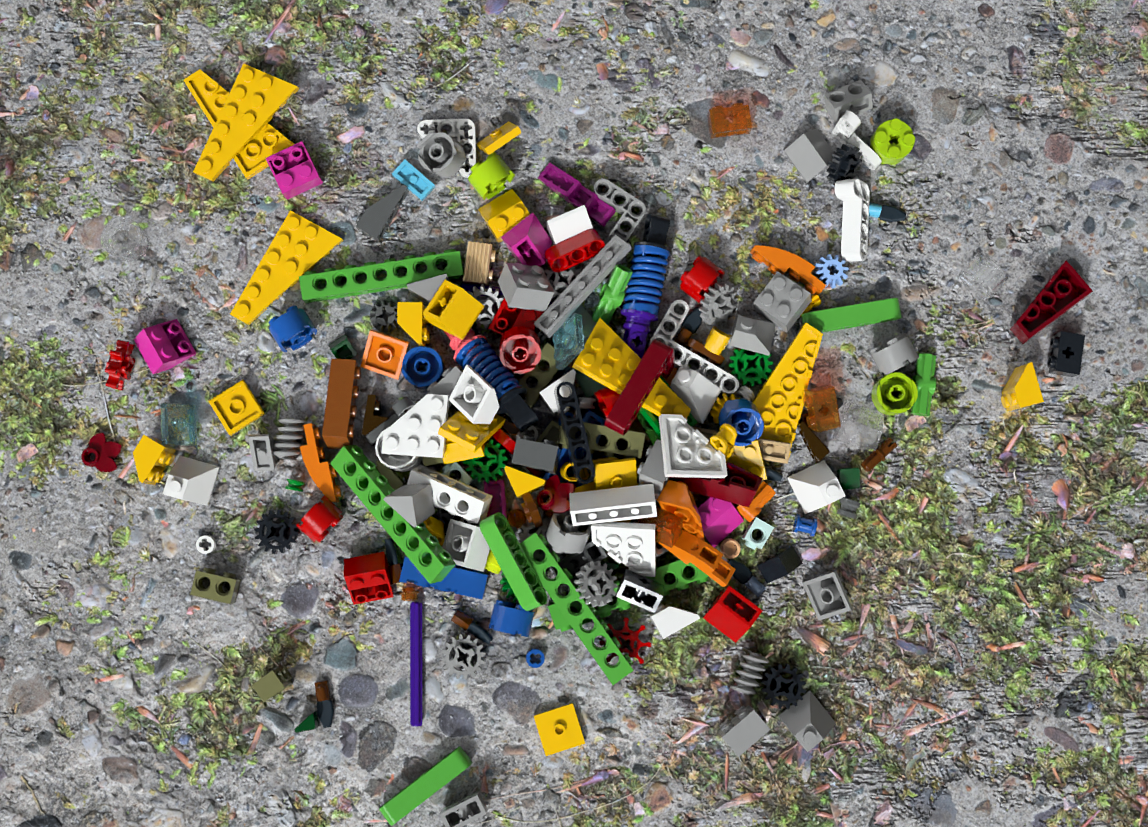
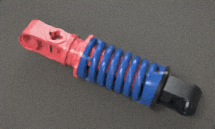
M470 328L465 338L461 340L443 330L450 339V347L455 351L453 357L455 362L462 366L463 370L466 365H470L495 389L499 403L497 415L507 413L521 433L539 421L534 411L523 400L527 394V389L519 385V381L514 378L513 373L503 366L500 357L496 355V352L488 344L485 336L475 335L474 330Z

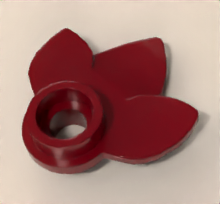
M98 433L91 437L89 446L83 450L81 455L82 462L86 466L96 467L100 472L115 471L118 467L113 459L120 454L122 445L111 441L106 442L105 434ZM92 453L96 456L94 460L90 459Z
M554 475L546 481L544 490L540 491L537 495V503L544 510L552 509L555 513L566 512L570 510L569 493H574L576 486L572 483H560L559 476Z

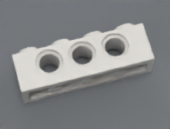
M418 465L411 470L407 485L431 484L434 507L445 509L449 514L461 516L473 524H479L481 520L487 517L492 495L423 465Z

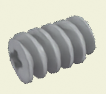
M293 418L280 419L279 422L284 426L278 427V431L283 434L276 436L281 443L275 444V447L280 449V451H275L273 454L280 459L299 461L294 458V455H300V452L295 450V448L302 446V444L296 440L303 438L302 435L298 434V431L304 430L299 424L306 421Z
M747 650L750 654L742 655L746 662L739 663L743 670H736V673L741 677L733 678L737 686H730V688L749 696V694H756L752 686L758 687L760 685L755 679H762L763 676L758 671H765L766 668L762 663H768L769 660L762 655Z

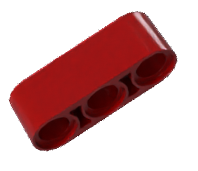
M588 229L548 248L545 252V258L554 272H562L596 256L604 248L605 243L595 229Z

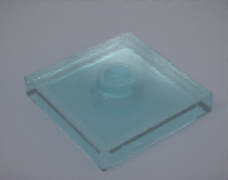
M161 403L162 445L197 446L196 405Z

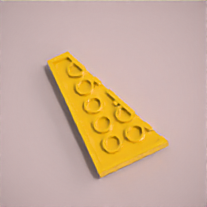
M243 63L193 172L214 182L228 167L230 161L237 153H241L244 149L243 147L250 139L253 140L273 118L276 111L287 103V100L293 93L295 94L299 90V87Z
M199 69L183 81L214 128L229 92ZM267 123L253 140L250 139L243 147L244 149L241 153H237L233 159L248 180L269 167L266 161L267 157L295 144Z
M290 210L230 315L250 325L267 310L268 306L276 299L278 300L287 289L294 286L299 281V276H303L305 272L313 269L315 264L323 257H326L335 246L344 240Z
M599 318L572 367L621 395L641 358ZM660 377L642 406L657 416L661 414L682 415L685 419H687L691 411Z
M808 323L803 324L752 402L757 407L764 422V430L760 438L791 443V447L795 439V432L807 395L809 380L813 373L812 369L823 333Z

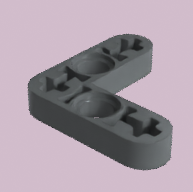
M408 397L399 400L392 407L396 414L366 436L371 446L376 445L377 438L382 431L394 424L415 405Z

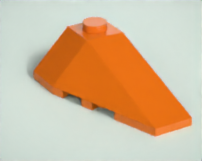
M668 480L658 496L657 502L673 526L705 541L701 518L688 485L682 481Z

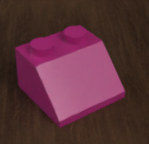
M708 497L697 507L704 538L713 547L717 546L744 521L731 502Z

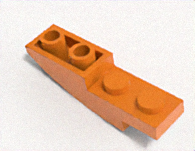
M755 245L750 252L752 258L760 264L763 262L767 265L768 270L775 275L777 271L781 274H784L786 271L789 272L790 278L796 282L800 281L803 283L805 289L811 294L816 293L819 295L827 286L811 274L815 268L814 265L791 252Z
M312 423L305 424L304 430L307 445L300 446L305 466L320 491L331 502L337 503L339 502V497H341L340 486L336 485L334 478L337 477V471L330 464L331 462H323L322 460L325 459L323 447L319 446L318 439H321L319 427Z
M665 523L656 536V541L685 564L691 562L722 587L729 583L736 570L722 559L724 554L716 548L678 527Z

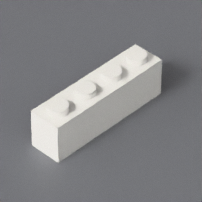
M654 484L569 493L570 514L573 526L657 517Z

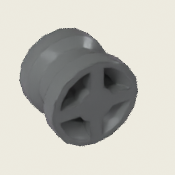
M841 498V506L837 509L836 514L857 519L856 511L861 503Z

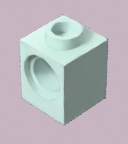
M458 462L449 463L442 468V474L450 477L453 471H460L461 479L459 482L466 485L474 481Z
M756 517L751 521L742 536V539L746 541L744 544L753 550L756 547L762 549L774 527ZM754 529L761 531L762 536L758 541L752 538V531Z

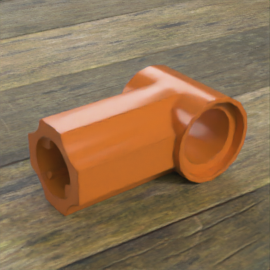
M762 481L750 506L737 505L735 509L750 523L762 511L761 508L776 492L767 483Z

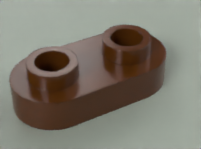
M690 338L686 344L688 350L698 356L700 355L715 366H721L725 359L722 355L710 352L702 343Z

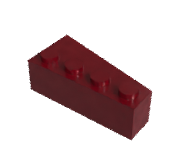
M1066 260L1010 330L1022 344H1025L1084 300L1093 290Z
M726 461L727 476L725 478L669 477V480L684 482L688 485L689 491L749 507L763 478Z

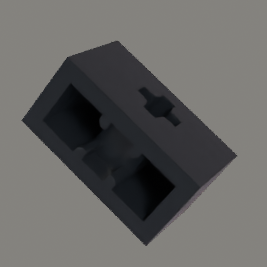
M1060 331L1052 336L1050 340L1052 352L1047 361L1050 374L1068 377L1080 375L1085 335Z
M626 569L618 584L616 597L655 613L663 597L664 585Z

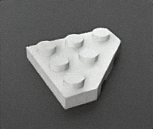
M427 394L383 432L381 453L444 458L446 438L439 435L438 432L440 426L448 420L450 396Z
M661 414L659 416L665 477L725 478L727 476L725 455L720 450L717 451L708 443L709 440L698 430L695 431L687 423L688 420L682 415Z
M604 522L591 525L592 542L599 547L601 545L608 551L607 554L619 564L621 562L625 564L630 571L642 576L655 577L656 524Z

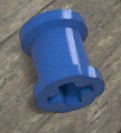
M797 514L793 524V532L809 533L810 536L814 537L818 521L816 518L811 520L802 518Z

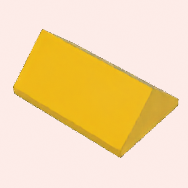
M505 466L504 470L519 499L525 493H533L543 488L546 483L544 479Z

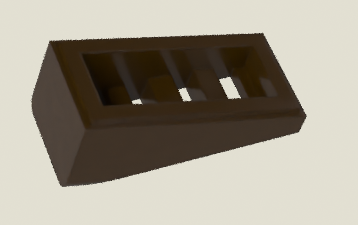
M805 422L798 423L797 428L815 463L819 462L830 450Z

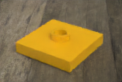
M508 121L500 128L492 131L488 136L476 143L481 151L490 155L521 134V130L517 125Z
M245 380L239 381L208 401L230 436L265 415L264 410Z
M635 458L593 462L595 490L637 486Z
M573 703L533 716L546 756L585 744Z

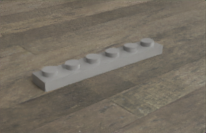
M615 235L534 323L535 327L551 338L614 269L615 265L632 249L630 244Z

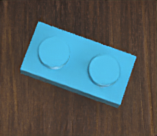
M405 159L392 173L394 178L401 184L406 185L409 191L421 201L435 188V185Z

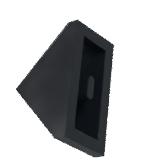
M790 546L760 563L757 567L768 584L788 575L803 563L793 546Z

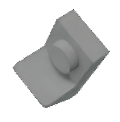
M270 434L248 435L254 471H274L276 467L273 454L275 439Z

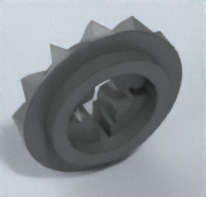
M382 300L376 303L372 310H370V321L377 330L391 332L399 326L397 323V304L391 300ZM384 308L387 313L393 314L388 317V324L384 318H378L383 315Z

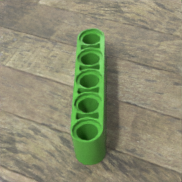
M891 298L802 314L801 317L803 324L808 323L823 333L901 319L902 315L898 298Z
M498 512L481 520L480 530L521 607L525 611H530L547 603L546 591L506 517Z
M461 746L457 747L379 808L380 812L391 826L467 769L473 762Z

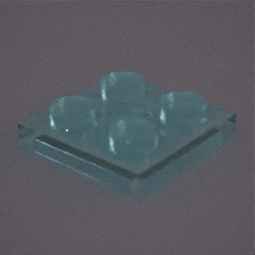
M574 313L553 335L554 359L557 369L564 370L585 348L582 315Z

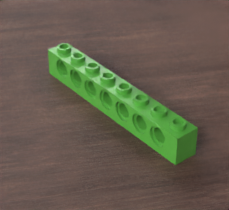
M448 249L442 254L429 252L425 253L423 257L417 258L415 255L404 257V260L398 261L392 258L386 259L384 263L379 264L367 262L364 263V266L360 267L347 265L341 270L328 268L322 273L309 271L305 272L303 276H299L302 300L305 303L407 288V284L447 274L450 281L463 279L464 270L460 251ZM439 262H446L447 267L444 270H438L437 264ZM420 265L427 266V270L424 273H418L417 268ZM400 268L407 269L406 275L402 277L397 275V271ZM386 271L387 276L385 279H377L379 272ZM366 274L367 279L365 282H357L359 275ZM340 278H347L345 285L338 286L337 282ZM320 281H327L324 289H318Z
M357 445L343 446L330 464L429 584L441 582L456 565L450 553L443 549L438 539L427 530L423 522L414 528L383 500L395 490L389 485L386 477L379 473L375 464L363 454V450Z
M535 532L520 543L544 589L612 685L616 684L634 671L631 667L634 664L627 653L623 656L619 650L622 647L615 636L611 638L606 632L609 630V627L604 620L601 619L599 621L594 614L597 613V610L592 607V603L586 605L584 599L579 598L581 592H576L575 590L579 588V585L574 586L570 580L573 577L567 568L562 570L558 564L561 561L554 551L550 553L546 547L549 543L541 533L538 536ZM537 549L543 550L546 555L545 559L541 562L536 561L533 556ZM550 566L555 567L558 571L557 576L552 579L548 578L545 573L546 569ZM560 584H567L569 586L570 592L567 595L563 596L558 593L557 589ZM573 601H579L582 604V609L577 613L570 610V604ZM586 618L592 619L594 621L593 628L589 630L584 629L582 621ZM599 635L606 638V643L602 647L594 644V639ZM616 653L618 661L615 664L608 663L606 660L608 654Z
M680 559L656 567L655 577L644 576L664 585L663 596L669 595V590L677 588L678 591L688 588V583L696 581L697 584L709 580L708 575L691 562L685 564ZM686 566H691L694 570V574L690 578H686L683 574ZM672 573L675 580L672 584L668 585L664 582V575ZM617 597V601L613 605L597 606V613L594 615H599L600 618L611 615V610L619 608V611L631 608V603ZM573 601L570 607H575L579 612L582 609V604L579 601ZM556 604L548 605L555 629H560L561 632L572 629ZM584 619L582 625L591 622L592 619Z

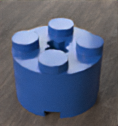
M296 305L288 308L286 313L280 317H273L268 322L270 325L269 331L282 352H288L286 350L288 348H292L294 351L303 347L313 339L311 337L313 332L315 335L317 334V329L305 310L302 308L298 309Z
M419 346L412 348L405 354L402 362V373L412 386L425 390L435 381L438 383L443 378L442 374L445 372L444 362L434 349ZM421 364H423L424 366L428 365L426 367L427 370L425 372L420 371Z
M746 399L728 400L720 410L718 417L720 427L726 423L733 426L737 431L735 446H748L755 439L758 440L764 430V422L757 407L751 401Z
M496 600L489 628L504 633L521 634V636L529 637L535 613L533 609L525 611L521 605L516 604V607H514L515 603Z

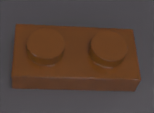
M530 492L523 494L524 503L521 506L528 523L533 522L535 528L543 526L539 511Z

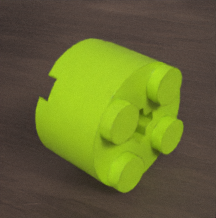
M900 119L888 120L883 122L871 136L870 148L881 158V164L895 165L900 163L910 153L915 143V136L912 129Z
M493 152L482 164L478 162L470 169L472 174L468 177V181L485 200L486 198L491 199L503 191L506 181L508 180L511 183L515 174L501 156Z
M900 372L890 373L880 378L874 384L871 393L872 401L880 413L898 415L908 411L914 405L918 397V389L915 382L905 374ZM893 391L894 393H897L898 396H892L891 392Z

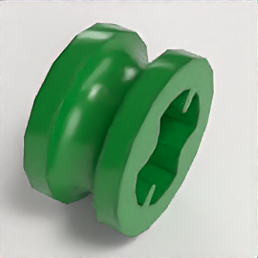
M287 479L288 485L285 486V489L299 492L304 491L302 486L305 485V482Z

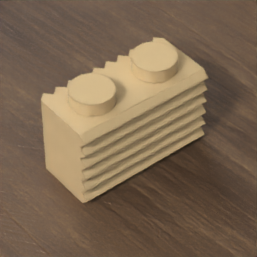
M468 241L463 283L484 284L488 286V283L493 281L494 270H490L491 262H495L496 250H493L492 244Z

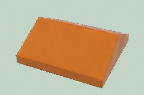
M371 329L360 367L399 380L402 372L403 358L408 352L409 342Z

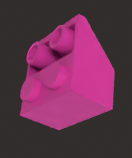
M302 141L266 158L275 180L287 200L323 183Z
M532 212L501 238L518 263L541 267L546 263L545 252L551 247L552 241Z
M178 319L143 328L134 338V342L152 374L169 370L196 354Z

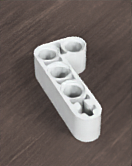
M857 178L838 180L835 183V194L838 199L843 201L841 256L846 262L865 261L868 253L870 190L865 182Z

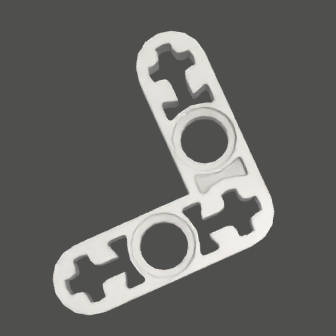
M847 111L839 119L832 133L842 144L847 145V143H850L860 148L859 152L862 155L859 159H862V163L869 169L875 170L882 163L881 158L855 134L861 121L856 114Z
M470 119L423 120L418 124V134L422 139L426 135L435 132V130H430L428 134H425L424 131H421L425 129V126H429V129H435V125H438V133H441L442 126L450 125L452 131L448 135L457 139L462 146L466 143L472 145V151L464 154L466 158H469L470 167L476 164V129L473 121ZM465 125H468L469 128H472L468 130L469 139L465 138L464 130H461L465 127ZM461 167L459 173L461 176L468 178L472 171L469 169V172H465V169Z

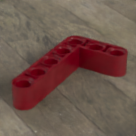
M657 339L652 341L610 411L604 426L623 436L627 433L660 375L667 379L675 365L674 348Z

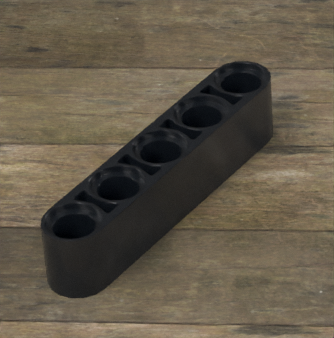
M562 382L555 387L554 395L573 475L578 482L589 483L595 477V469L576 390L572 383ZM561 386L569 388L570 394L568 397L560 395L559 390ZM567 406L572 407L575 411L572 418H568L564 413ZM572 427H577L580 431L576 439L572 438L569 434ZM578 447L584 450V457L582 459H577L574 455V451ZM582 468H587L589 471V477L586 480L581 479L579 476Z

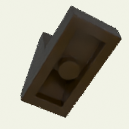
M368 394L362 428L363 436H367L371 431L389 419L376 416V413H379L381 408V401H378L379 397L376 395Z

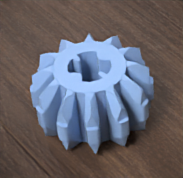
M828 254L826 259L821 257L819 259L820 263L815 264V268L818 270L814 272V276H820L818 278L820 281L823 280L825 285L828 286L830 284V287L834 289L836 284L841 286L843 280L848 278V275L844 272H847L849 268L842 266L845 264V260L838 261L839 255H836L833 259L832 255ZM829 268H832V269H833V273H834L833 275H830V274H829V273H830V270H828Z

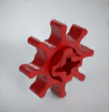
M117 340L116 351L110 350V358L105 368V372L109 375L106 386L123 391L125 379H131L130 373L134 368L135 358L131 356L135 347L134 344Z
M624 617V627L620 630L614 629L611 623H608L607 626L613 632L612 637L615 636L621 645L619 636L624 640L630 639L629 645L632 650L630 651L625 646L623 648L620 647L621 653L626 652L629 657H635L640 664H643L644 660L639 657L638 650L642 646L651 647L650 642H641L638 637L639 633L645 629V626L640 625L637 630H630L628 628V617ZM601 639L599 643L600 645H605L606 641ZM611 653L606 657L607 662H610L613 657L618 655Z

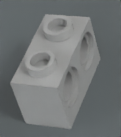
M862 80L824 95L826 111L836 123L847 111L858 115L873 108L872 93Z

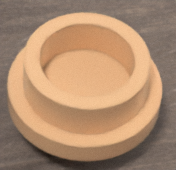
M725 539L720 545V552L724 554L725 558L733 559L740 553V544L735 539Z

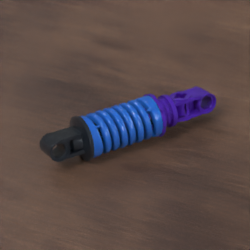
M649 213L646 218L642 242H635L633 246L634 258L631 261L632 266L630 267L633 273L627 284L628 288L625 291L624 301L626 304L623 305L620 312L626 317V323L623 324V329H625L623 341L641 359L644 355L647 334L651 333L650 323L658 321L660 307L655 304L661 303V299L658 297L662 296L660 289H663L664 285L661 282L665 281L663 274L667 272L663 266L668 265L666 259H668L672 252L670 248L665 246L670 219Z

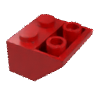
M504 298L489 329L501 335L509 329L518 326L530 327L535 332L537 328L534 323L544 311L508 307Z
M385 552L344 559V578L353 605L394 597Z
M726 585L702 618L736 643L751 628L763 610L731 586Z

